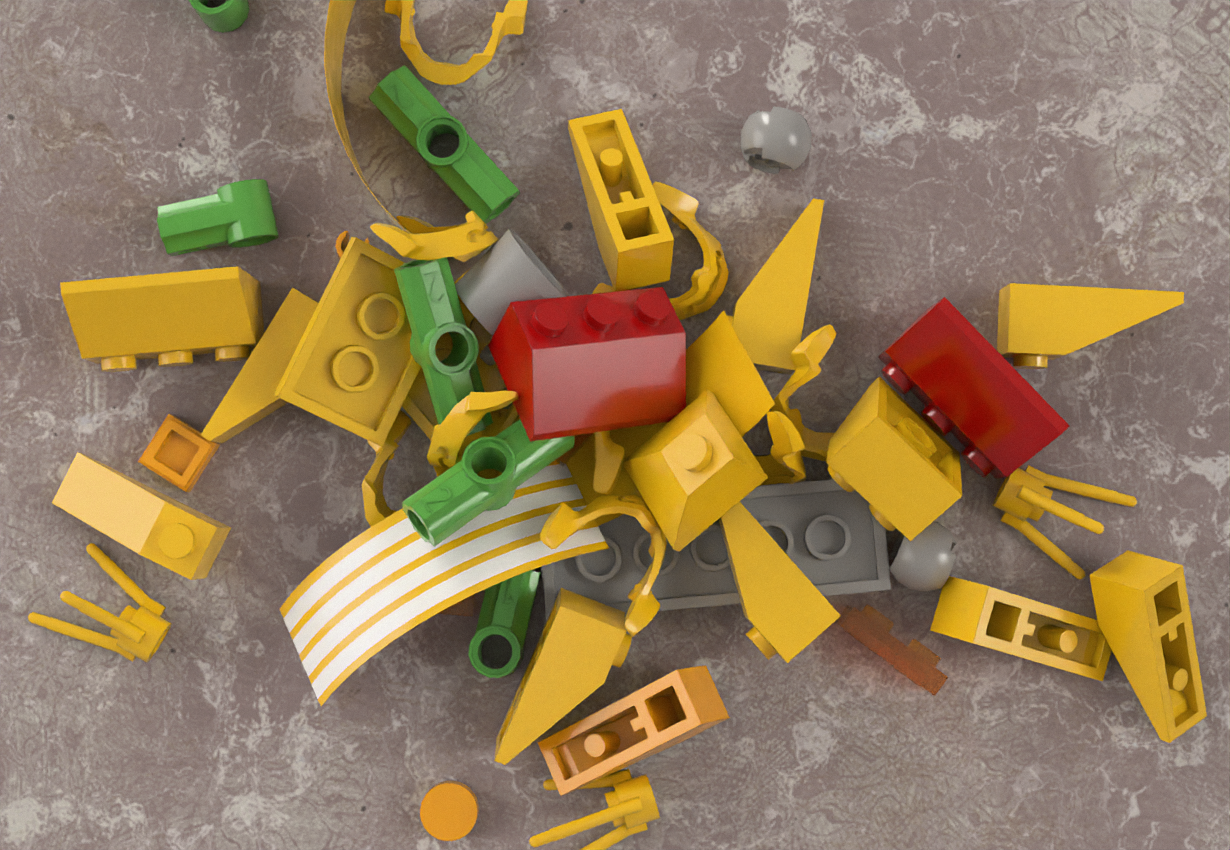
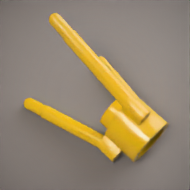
M1030 465L1026 467L1025 471L1018 468L1008 477H1005L994 499L993 506L1004 511L1000 521L1020 531L1076 579H1083L1086 575L1085 571L1026 521V519L1030 518L1038 522L1044 511H1047L1096 534L1103 533L1104 525L1052 500L1053 491L1044 486L1128 507H1134L1137 504V499L1134 496L1118 493L1117 491L1046 474Z
M94 543L88 544L86 546L87 553L140 606L138 610L127 605L120 616L117 617L86 599L84 600L69 591H63L60 595V599L63 602L112 628L110 635L115 638L36 612L28 615V621L49 630L117 652L132 662L136 657L146 663L149 662L162 644L172 623L161 617L166 607L151 599Z
M628 768L579 788L614 787L615 790L604 793L608 806L607 809L534 835L530 838L529 844L534 848L612 821L614 827H619L580 849L606 850L630 835L648 830L646 823L660 819V814L647 774L632 778ZM553 779L544 781L543 787L545 790H558Z

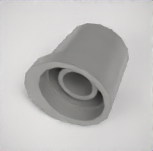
M510 228L455 284L457 294L463 303L492 336L510 302L570 296L534 251ZM487 344L481 351L480 358L487 365L491 366L496 363Z

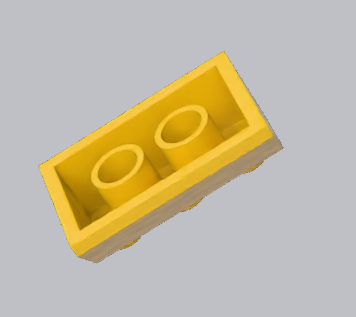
M238 266L60 282L61 296L81 357L97 364L101 363L102 372L137 369L136 360L158 358V365L160 367L186 366L194 364L193 355L215 353V360L218 362L247 360L250 356V350L256 347L264 334L260 281Z

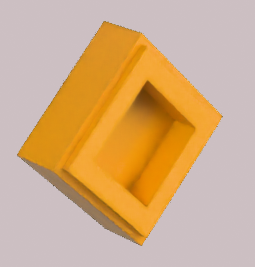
M168 414L138 462L183 491L191 492L220 444L207 440L201 436L200 431L175 415Z

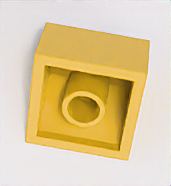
M879 376L871 383L829 440L826 463L829 465L827 468L831 477L840 487L847 492L856 490L870 503L869 509L884 528L889 531H894L897 528L909 541H912L962 497L960 452Z

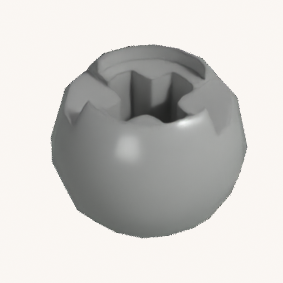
M773 106L771 112H760L758 110L748 117L741 130L740 149L745 161L755 169L772 174H778L780 169H792L793 172L802 166L811 149L812 132L806 119L801 114L787 108Z
M935 521L912 541H909L900 532L891 553V557L895 560L889 569L894 575L895 580L909 590L922 592L938 590L947 581L954 565L956 555L951 551L957 542L953 538L951 531Z

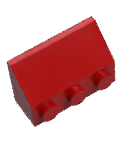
M663 287L510 302L488 344L507 390L515 391L519 395L513 404L530 442L665 423L671 421L686 408V332Z
M945 297L922 313L878 356L886 365L881 370V373L887 381L903 395L911 391L926 406L921 411L925 420L943 436L951 432L965 447L961 452L963 459L984 478L989 473L995 479L1008 477L1070 427Z

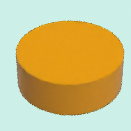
M451 780L443 781L433 786L423 798L420 806V818L424 828L431 836L442 841H455L466 836L474 827L479 814V804L474 792L467 785Z

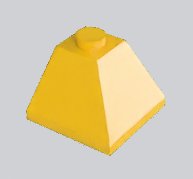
M708 389L623 461V466L670 545L678 552L768 478L714 393Z

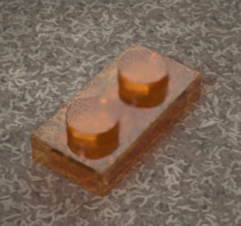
M868 604L865 605L861 612L855 607L847 605L840 614L841 616L834 623L933 696L938 693L949 678L935 668L941 660L938 655L914 638L908 646L904 645L889 633L895 624Z

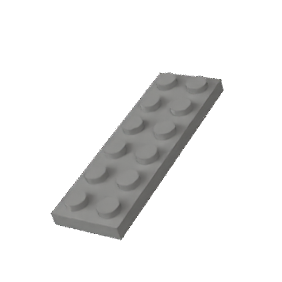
M834 479L799 482L791 485L790 483L756 487L740 501L823 596L891 590L885 528L869 509L870 503L856 490L847 492ZM624 514L598 526L609 549L574 556L542 566L546 621L560 588L616 608L627 614L632 602L627 596L644 577L653 560L648 552L651 543L650 533L641 526L635 517ZM719 519L679 552L674 550L667 540L664 562L651 588L652 594L660 603L658 611L741 604Z

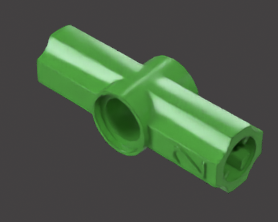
M405 65L395 71H391L377 84L375 90L369 96V100L423 158L428 168L444 181L470 211L473 210L487 224L491 220L496 219L511 205L520 194L517 187L467 134L462 123L445 110ZM449 133L459 138L458 149L451 156L439 158L430 153L431 142L440 134Z
M447 257L429 261L413 260L394 269L412 331L410 352L415 362L423 369L438 425L443 422L457 403L470 395V392H485L476 363L479 354L478 340L474 332L466 326ZM448 332L452 338L453 347L449 356L439 361L436 356L435 346L440 336ZM486 413L468 435L485 430L488 425L492 424L491 413Z
M519 419L495 437H481L472 441L465 448L460 462L402 502L403 511L420 537L435 547L485 510H498L506 506L513 499L518 486L574 447V436L530 442ZM485 469H494L502 473L500 476L492 479H485L477 475Z

